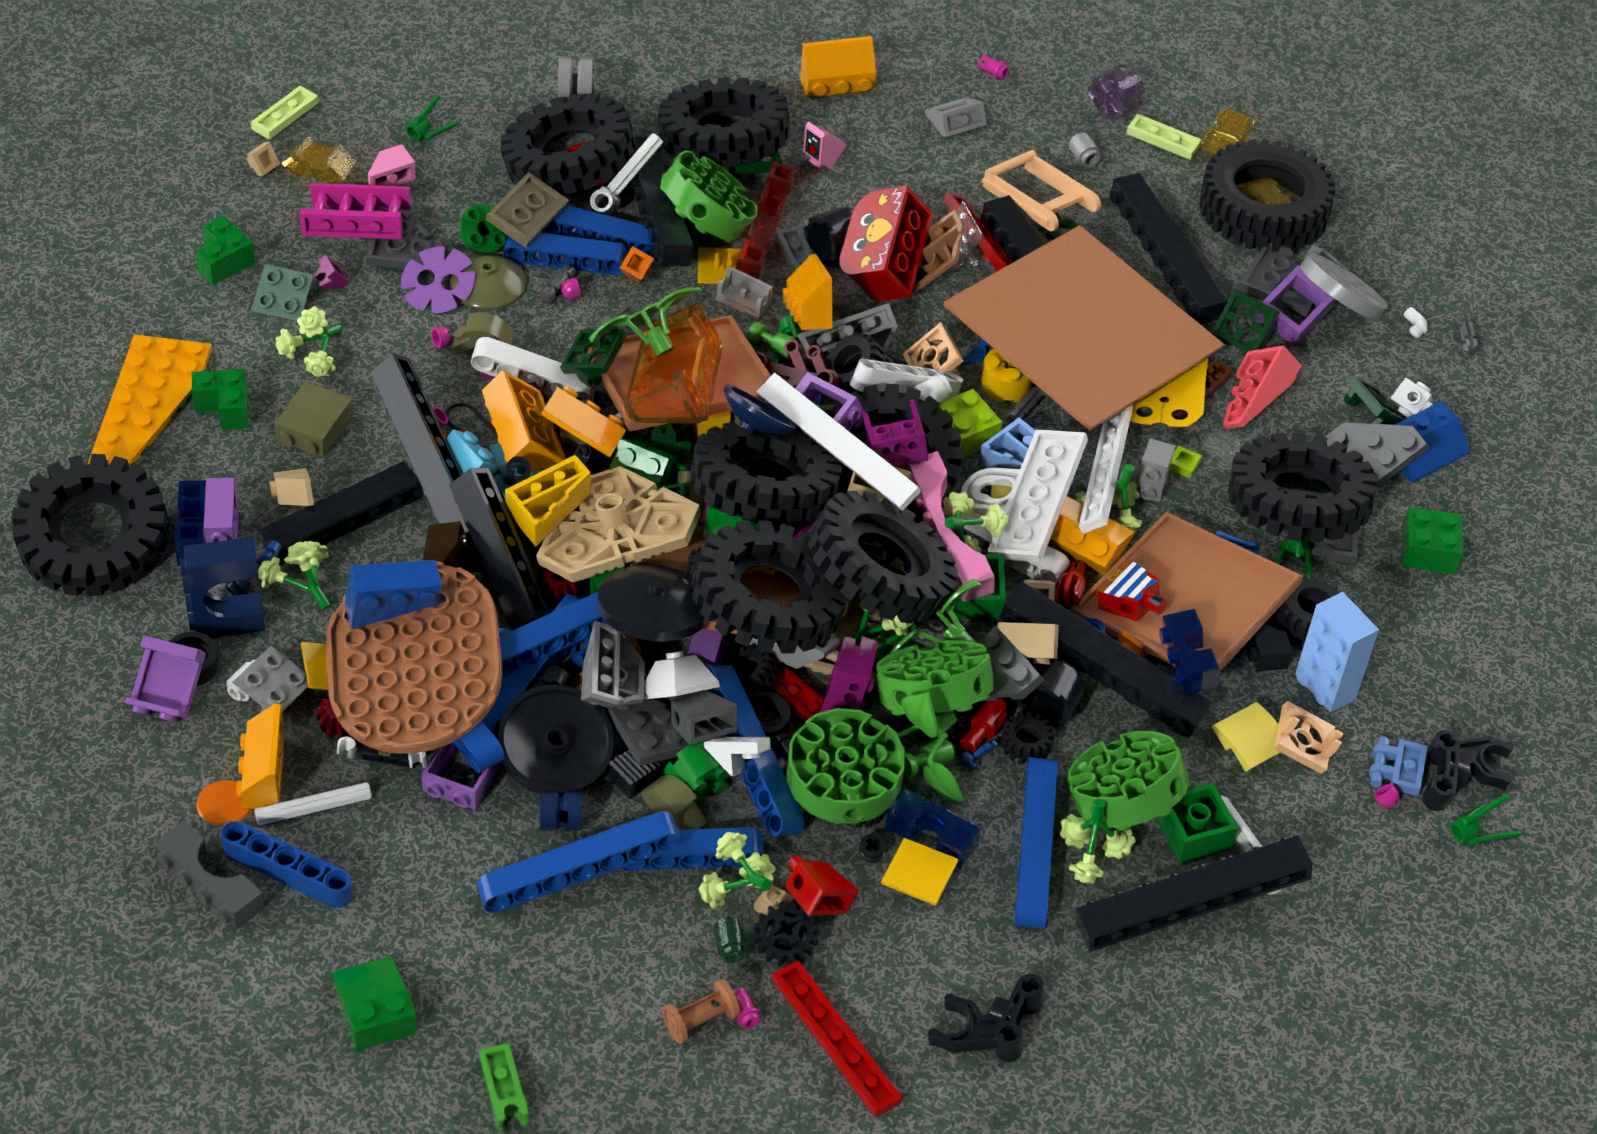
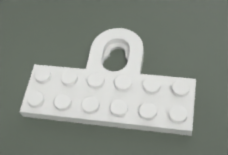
M1036 430L1020 469L986 468L972 474L965 481L961 493L966 492L967 498L974 500L972 506L974 511L986 515L989 505L998 504L1000 509L1005 511L1009 519L1007 528L1003 530L1002 535L993 537L987 551L988 554H1004V560L1041 563L1087 444L1088 438L1086 433ZM988 485L1012 487L1010 494L1001 499H994L980 492L982 488Z

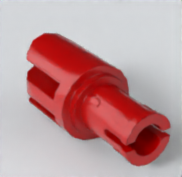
M1073 562L1069 567V571L1062 574L1055 590L1054 602L1061 605L1064 598L1065 606H1073L1074 601L1076 606L1080 604L1086 588L1084 576L1087 568L1084 563L1078 562L1077 568H1075L1076 562Z
M998 698V700L986 701L976 715L973 716L970 721L971 729L959 742L961 743L960 747L965 752L969 751L973 754L984 739H992L1005 723L1007 714L1003 699Z

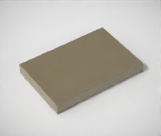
M528 172L487 214L486 220L527 248L567 206L569 200Z

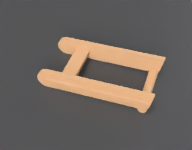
M1030 150L985 170L984 178H982L983 187L999 198L1010 195L1026 216L1049 231H1054L1059 226L1057 216L1054 213L1075 203H1079L1091 212H1096L1101 208V202L1096 193L1037 157L1034 150ZM1025 164L1024 168L1064 195L1040 204L997 175Z

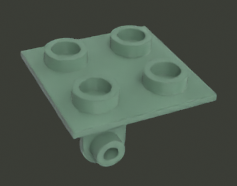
M265 264L251 311L297 321L302 316L301 313L304 310L308 295L312 296L314 293V286L311 285L314 275Z

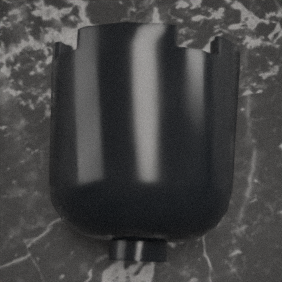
M839 207L808 219L809 224L804 227V236L810 248H813L814 252L819 256L818 258L822 264H830L840 259L854 209Z
M1050 660V664H1041L1036 669L1045 681L1024 699H1016V705L1018 708L1021 706L1026 714L1027 712H1032V717L1040 714L1041 721L1045 718L1049 721L1048 726L1052 725V727L1062 728L1082 698L1085 683L1081 673L1069 662Z

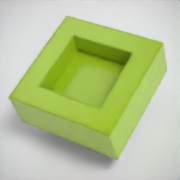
M1178 446L1173 454L1170 471L1191 479L1201 463L1202 455Z

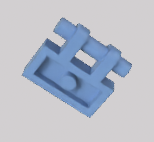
M1380 737L1378 744L1373 749L1375 760L1374 764L1370 766L1369 771L1371 786L1381 787L1382 780L1387 779L1391 780V783L1394 784L1398 792L1418 796L1428 746L1399 739L1397 747L1389 745L1388 738ZM1386 760H1393L1394 767L1385 765Z

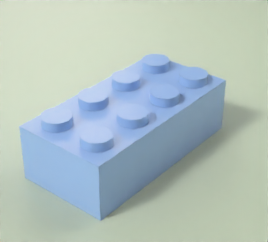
M1343 592L1316 605L1295 673L1299 683L1306 686L1314 694L1316 701L1320 705H1324L1329 712L1356 699L1379 629Z

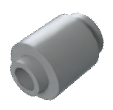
M1079 133L1072 137L1069 142V149L1078 162L1087 168L1095 166L1101 158L1100 150L1089 134Z

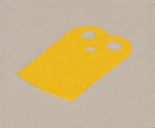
M1208 358L1132 404L1133 409L1130 420L1133 423L1146 425L1160 423L1161 421V423L1167 424L1169 427H1188L1195 423L1204 412ZM1167 397L1169 401L1163 403L1160 401V398ZM1140 407H1149L1153 413L1148 417H1141L1136 414V410ZM1181 409L1187 411L1188 417L1183 420H1177L1171 414L1174 410Z

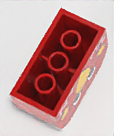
M908 185L880 189L867 194L858 202L852 213L839 260L841 269L874 301L911 297L933 212Z

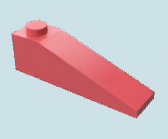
M1285 346L1247 352L1236 373V377L1240 381L1239 385L1232 388L1231 393L1236 396L1228 404L1223 422L1224 428L1244 427L1296 380L1297 373L1302 365Z

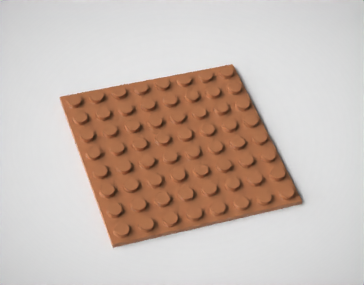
M1080 225L954 295L943 303L948 310L1089 431L1224 347L1220 340Z

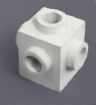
M1407 378L1403 380L1391 397L1392 404L1398 407L1397 412L1406 419L1433 406L1431 403L1432 395L1429 393L1431 390L1423 383L1418 381L1415 384Z

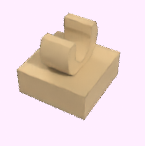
M264 142L247 154L248 158L246 159L258 176H264L280 165L270 142Z
M772 884L771 889L763 891L756 900L753 910L768 915V906L771 905L777 910L779 909V903L783 902L785 908H789L791 903L795 901L793 895Z

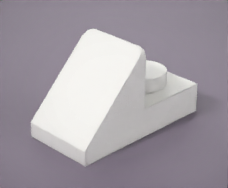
M716 737L705 741L704 748L731 776H736L745 772V759L758 758L760 753L770 749V737Z

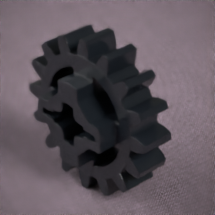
M780 902L779 909L777 910L770 905L768 906V915L764 913L759 914L760 923L754 924V932L756 933L754 934V944H759L758 954L767 953V962L775 958L777 959V966L781 967L783 961H787L788 965H790L794 960L798 959L803 964L805 963V954L813 956V946H818L819 937L816 936L819 934V925H813L815 923V916L806 917L804 909L796 910L794 902L791 903L789 908H785L784 903ZM772 925V931L769 932V936H766L767 929ZM806 932V939L801 944L800 938H802L803 934Z

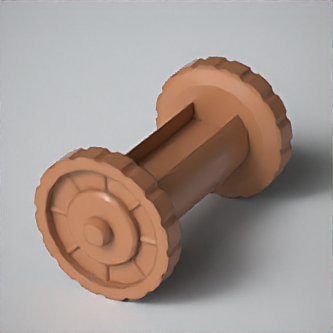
M720 979L714 983L715 993L679 1010L671 1004L663 1006L662 1013L665 1024L677 1043L682 1044L688 1040L687 1030L723 1013L730 1019L739 1016L740 1010L736 996L725 980ZM717 1001L720 1006L715 1008L711 1003Z

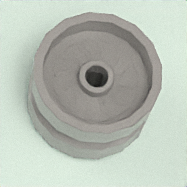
M559 57L558 97H562L563 103L568 102L569 95L581 94L583 100L588 94H594L595 74H593V59L580 58L578 61V73H574L573 60L571 58Z

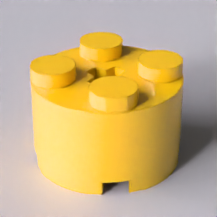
M995 349L987 353L984 359L981 379L985 394L993 400L1004 403L1005 400L1019 402L1025 395L1027 396L1033 382Z

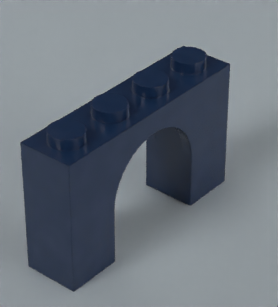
M253 537L183 546L185 558H180L179 561L181 575H188V577H182L184 594H190L185 596L187 613L193 612L188 614L190 631L196 630V632L206 634L210 638L265 631L260 592L228 597L208 593L212 587L223 582L259 577Z

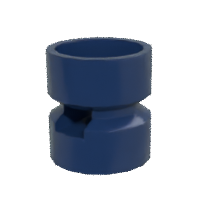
M540 792V830H557L559 826H563L565 830H581L582 792H565L563 796H559L557 792Z

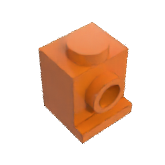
M632 246L620 269L624 275L641 283L643 278L648 279L652 273V263L655 259Z

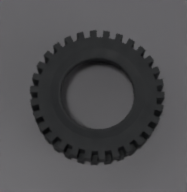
M1256 139L1249 140L1248 145L1244 141L1237 142L1236 147L1229 144L1226 145L1225 150L1221 148L1217 151L1216 155L1213 154L1206 165L1199 198L1202 217L1206 216L1205 222L1208 225L1213 224L1212 230L1217 233L1222 230L1221 237L1226 240L1229 237H1233L1232 243L1236 245L1244 242L1246 243L1245 248L1252 249V246L1255 245L1259 246L1258 251H1260L1262 247L1267 246V243H1272V252H1279L1280 245L1290 248L1291 251L1293 245L1297 249L1304 248V243L1311 245L1314 242V238L1318 240L1327 228L1336 192V187H1334L1335 180L1331 178L1332 173L1330 170H1325L1326 165L1323 162L1317 163V157L1314 155L1307 157V151L1303 149L1299 152L1294 151L1295 146L1291 144L1286 148L1282 147V142L1276 141L1275 145H1271L1269 140L1262 139L1261 144H1257ZM1253 181L1268 182L1294 192L1300 199L1284 205L1264 204L1242 194L1236 185Z

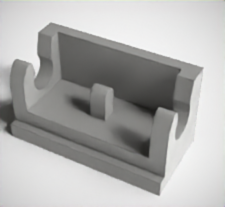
M729 267L726 270L725 281L719 279L715 300L759 320L771 306L773 286L733 267Z

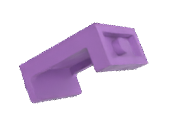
M143 635L140 647L145 648L132 696L131 698L126 697L125 703L132 705V711L140 714L149 715L151 710L159 712V718L171 722H176L177 717L187 719L206 653L196 648Z

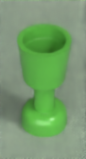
M760 322L753 323L747 334L749 343L760 345L762 342L771 345L773 352L792 362L791 357L784 350L786 342L794 339L801 345L799 338H794V336L778 333L774 336L767 333L766 326ZM796 345L792 346L790 351L795 350Z
M938 738L922 747L917 756L905 753L904 780L914 777L918 772V767L928 766L927 759ZM947 739L942 742L934 758V763H940L943 766L951 764L954 760V749Z

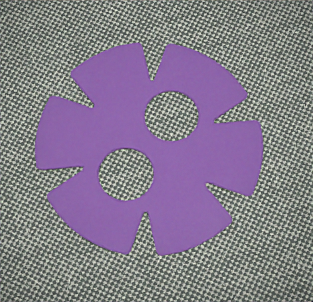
M444 246L433 247L420 252L419 256L424 265L411 259L402 273L401 288L416 287L404 296L406 301L414 308L423 311L430 300H432V314L443 313L456 308L457 304L452 294L462 300H466L474 287L475 272H460L472 264L470 259L464 253L454 248L446 260H444ZM423 270H431L435 274L434 281L429 285H421L417 280L418 274ZM448 274L456 275L459 280L457 287L452 290H446L441 285L442 278Z

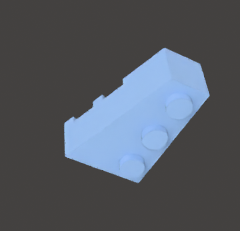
M1017 418L981 445L980 465L986 468L1020 469L1035 430L1021 418Z

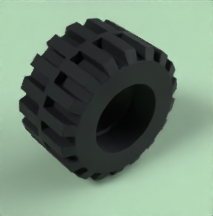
M854 333L851 337L849 335L844 337L841 342L838 341L835 344L836 346L829 351V356L824 360L826 368L835 371L839 376L838 388L849 394L856 390L850 385V382L860 359L893 363V360L890 359V354L870 335L868 336L865 333L860 335ZM856 390L859 395H863V392Z
M1302 577V583L1276 610L1274 616L1275 628L1286 631L1290 644L1295 646L1297 643L1301 645L1300 649H1303L1313 618V614L1305 611L1314 613L1317 604L1342 591H1337L1338 587L1334 584H1328L1327 580L1322 579L1320 581L1317 580V577H1310V579Z

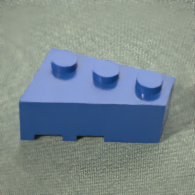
M436 561L350 566L344 604L351 630L439 605L442 582Z

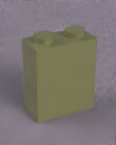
M304 382L274 423L276 441L284 446H292L304 450L310 455L315 454L324 457L354 415L352 398Z

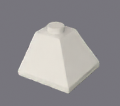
M683 651L667 653V659L655 661L644 682V699L679 696L720 687L719 681L696 655L684 656Z

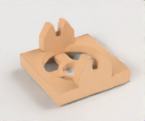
M941 322L903 353L909 366L922 368L932 366L933 369L949 371L957 375L959 373L956 367L964 361L946 325ZM948 349V359L941 366L939 362L941 354ZM935 356L931 362H927V357Z
M1287 701L1282 705L1274 749L1322 774L1327 770L1329 757L1341 745L1339 739L1343 736V733L1334 730L1335 726ZM1301 721L1300 728L1294 729L1298 722ZM1310 727L1319 732L1322 743L1313 739L1309 732ZM1297 733H1301L1307 738L1308 745H1304L1298 740ZM1311 748L1319 752V754L1310 755L1305 753V751Z

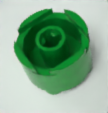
M705 741L693 745L689 744L676 754L679 759L675 764L672 765L669 762L664 770L665 776L673 775L679 778L693 791L697 797L693 801L697 806L704 802V796L711 792L718 795L729 786L727 780L730 774L704 748Z

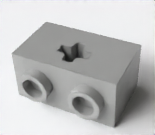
M1149 439L1137 480V491L1140 497L1160 502L1168 479L1175 445Z

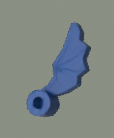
M980 338L979 346L972 349L961 364L974 365L976 362H981L982 358H985L986 349H989L990 345Z
M270 541L266 552H263L257 558V564L261 565L263 561H271L273 557L277 558L281 545L277 541Z
M995 740L988 742L973 754L969 751L964 752L959 757V760L965 767L969 765L974 770L977 766L973 762L998 748L1000 744Z

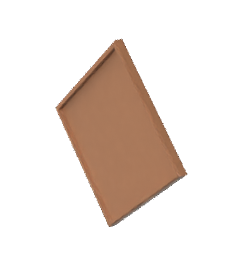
M731 315L668 327L671 332L668 336L675 348L656 358L650 345L646 346L645 342L637 334L627 335L607 374H601V382L629 431L732 411L724 395L726 384L734 385L767 403L756 391L771 377ZM598 346L590 347L586 353L595 351ZM604 354L594 357L590 363L599 362Z
M1165 512L1082 597L1078 606L1074 605L1071 608V612L1083 620L1087 618L1101 620L1105 624V632L1116 638H1119L1123 631L1127 632L1143 643L1144 652L1209 684L1302 583V575ZM1128 558L1158 578L1160 597L1167 600V606L1160 615L1149 610L1140 620L1134 621L1098 609L1096 589Z

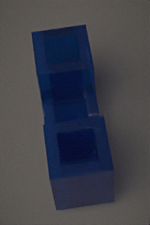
M206 480L179 481L177 500L179 522H176L174 538L177 565H180V558H185L183 546L206 543L204 534Z
M1191 609L1162 616L1163 628H1159L1161 643L1168 646L1167 656L1169 663L1176 666L1175 677L1177 683L1183 684L1186 694L1219 688V666L1212 649L1194 650L1203 648V627L1196 610Z
M907 789L902 791L887 811L885 829L909 840L920 831L936 833L939 836L936 850L957 858L958 863L956 867L960 869L977 847L981 831L972 822L963 820L950 813L946 808L939 807L924 799L920 794L912 793Z

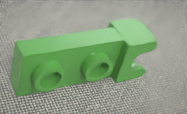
M509 1043L478 1050V1057L497 1130L499 1132L505 1130L504 1121L508 1116H516L522 1126H527L529 1124V1112Z

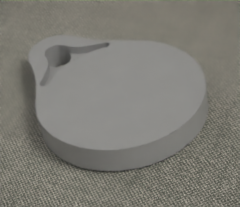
M1312 245L1304 256V261L1301 263L1300 268L1305 275L1323 291L1346 307L1372 320H1378L1388 307L1384 299L1375 290L1323 249Z

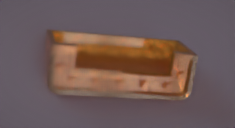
M698 302L666 316L667 326L671 332L668 336L675 347L671 352L656 358L650 345L646 346L645 342L641 339L624 404V411L629 419L643 423L699 424L708 420L723 347L717 331ZM661 318L652 322L654 327L660 326L663 329ZM647 324L644 325L643 334L648 337L646 333L650 330Z

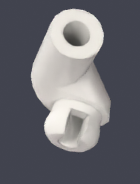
M1413 307L1408 308L1404 313V317L1413 324L1409 331L1415 338H1420L1428 330L1427 321Z

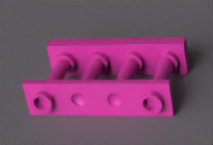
M311 183L310 190L312 207L314 209H301L299 213L302 236L402 238V218L399 209L411 211L410 187ZM380 207L389 208L388 212L374 211V209L379 210ZM325 208H339L338 210H324ZM349 209H364V210H363V211H352V210H349Z

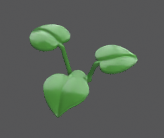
M700 287L683 288L672 292L660 302L653 303L631 316L624 314L614 317L603 323L589 336V339L593 342L596 336L611 332L620 326H629L645 342L646 346L650 345L656 358L661 357L675 348L668 336L671 332L667 326L665 312L669 307L685 300L693 292L702 290ZM658 309L663 329L660 326L654 327L651 322ZM635 325H643L646 327L648 326L650 329L646 333L648 337H646Z
M973 578L963 584L950 598L948 596L941 606V611L938 610L936 613L948 627L942 634L945 640L975 642L960 624L953 609L957 600L968 589L981 585L978 580ZM945 611L949 614L953 624L943 614ZM915 628L901 638L889 654L899 650L906 643L919 636L933 642L940 641L941 639Z
M929 692L904 697L901 702L902 708L908 719L915 725L898 733L899 739L917 729L922 730L931 738L937 736L938 740L927 759L928 766L922 768L924 778L930 788L941 797L952 802H965L967 799L962 796L960 788L951 772L940 763H934V758L942 742L948 737L946 731L957 722L956 715L952 710L934 713Z

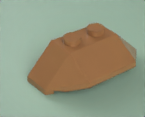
M955 209L929 228L912 291H919L958 262L965 226Z

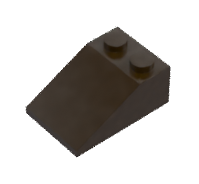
M461 522L428 525L423 560L443 562L446 566L460 567L474 575L475 566L479 565V556L477 550H473L470 535L464 531Z

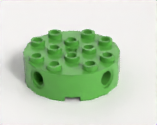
M684 151L678 154L673 165L662 174L660 188L676 206V213L683 218H689L695 223L696 229L703 234L708 232L726 242H731L740 238L744 229L757 217L758 208L755 202L747 199L745 196L748 191L727 170L711 159L704 156L698 159L693 152Z
M967 640L934 641V647L919 649L917 644L907 646L886 655L877 663L880 700L887 709L892 710L894 715L905 714L901 702L908 695L929 692L934 713H941L951 710L968 711L972 709V704L988 699L990 697L989 694L993 691L994 680L990 655L987 654L986 647Z
M839 708L817 713L809 718L797 733L795 732L790 741L787 783L794 799L814 816L834 824H856L869 821L890 808L898 796L904 774L905 750L897 733L887 724L884 726L881 722L872 719V715L861 710Z
M1132 731L1120 734V740L1112 741L1106 745L1101 741L1077 757L1068 771V781L1075 806L1081 817L1085 821L1091 819L1093 803L1097 799L1105 802L1103 821L1107 824L1108 828H1116L1119 831L1127 830L1132 825L1145 823L1158 816L1168 815L1172 811V807L1186 795V790L1189 786L1188 772L1181 751L1169 735L1155 731Z

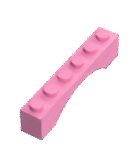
M939 452L929 453L928 461L908 464L907 471H911L909 480L921 490L914 498L917 508H922L923 521L933 529L931 537H941L947 545L944 552L952 553L956 562L953 567L958 570V578L955 581L957 584L953 590L954 593L973 578L978 580L981 585L968 589L961 596L962 602L994 593L995 577L985 555L971 549L953 533L951 528L945 526V517L941 503L947 488V470Z

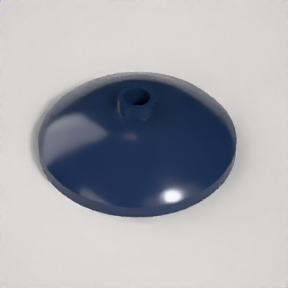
M726 384L724 387V395L730 409L742 420L740 425L749 432L754 433L755 430L771 435L789 434L796 428L785 416L750 393L731 384Z

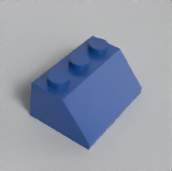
M1442 401L1395 424L1413 426L1430 447V449L1399 471L1411 483L1470 453L1459 417Z

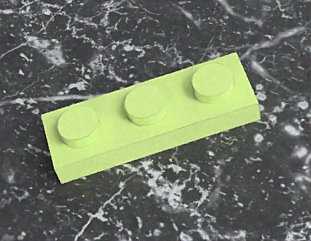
M302 86L297 87L251 121V130L270 140L319 103L318 95Z
M1137 114L1129 124L1126 133L1189 160L1192 159L1200 148L1202 140L1140 114Z

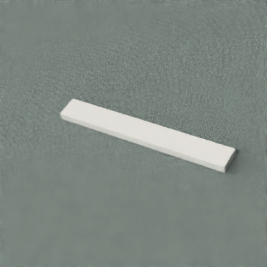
M776 373L756 391L762 399L900 510L903 511L921 492L916 484Z
M1132 405L1102 424L1079 523V528L1083 534L1107 525L1132 414Z

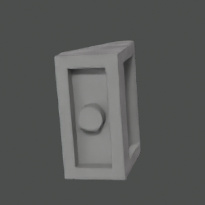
M968 97L925 110V115L944 137L987 125L984 103Z

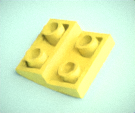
M1257 702L1211 726L1225 750H1233L1245 772L1281 753L1274 749L1278 723Z

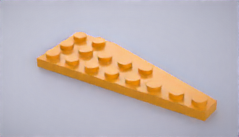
M134 334L91 454H105L109 465L114 456L127 459L129 467L133 462L136 463L141 457L142 451L147 446L149 447L170 423L171 417L175 412L186 404V399L192 393V372L205 371L212 352L211 344Z

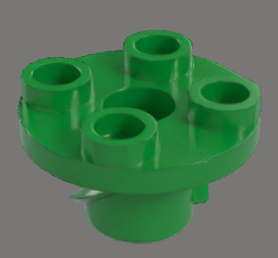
M477 204L470 207L463 213L459 222L461 239L468 248L480 254H490L497 251L506 243L507 234L486 220L487 214L494 208L487 204Z

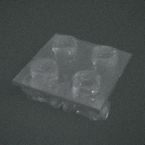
M962 202L957 210L965 226L958 262L955 264L958 271H961L964 265H969L970 267L978 265L979 257L973 250L983 236L965 202Z

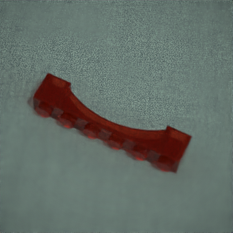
M773 161L757 207V217L750 226L735 269L759 279L787 200L796 168Z

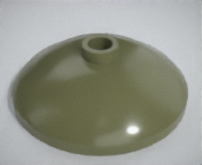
M485 254L471 257L469 259L472 264L460 271L475 272L474 287L468 298L462 300L455 296L461 303L474 309L497 310L508 307L518 301L526 289V276L521 267L512 260L499 255ZM451 274L450 287L452 290L456 288L459 283L458 277L453 274Z

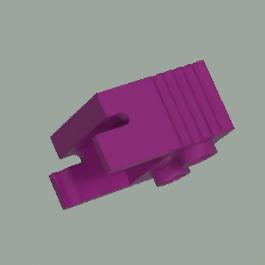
M914 399L910 400L912 419L872 427L868 413L865 412V409L861 410L868 447L894 467L928 461L925 433Z
M862 636L860 645L856 646V639L844 637L829 678L821 712L836 708L864 711L867 697L864 696L865 691L871 692L875 681V676L871 675L878 641Z

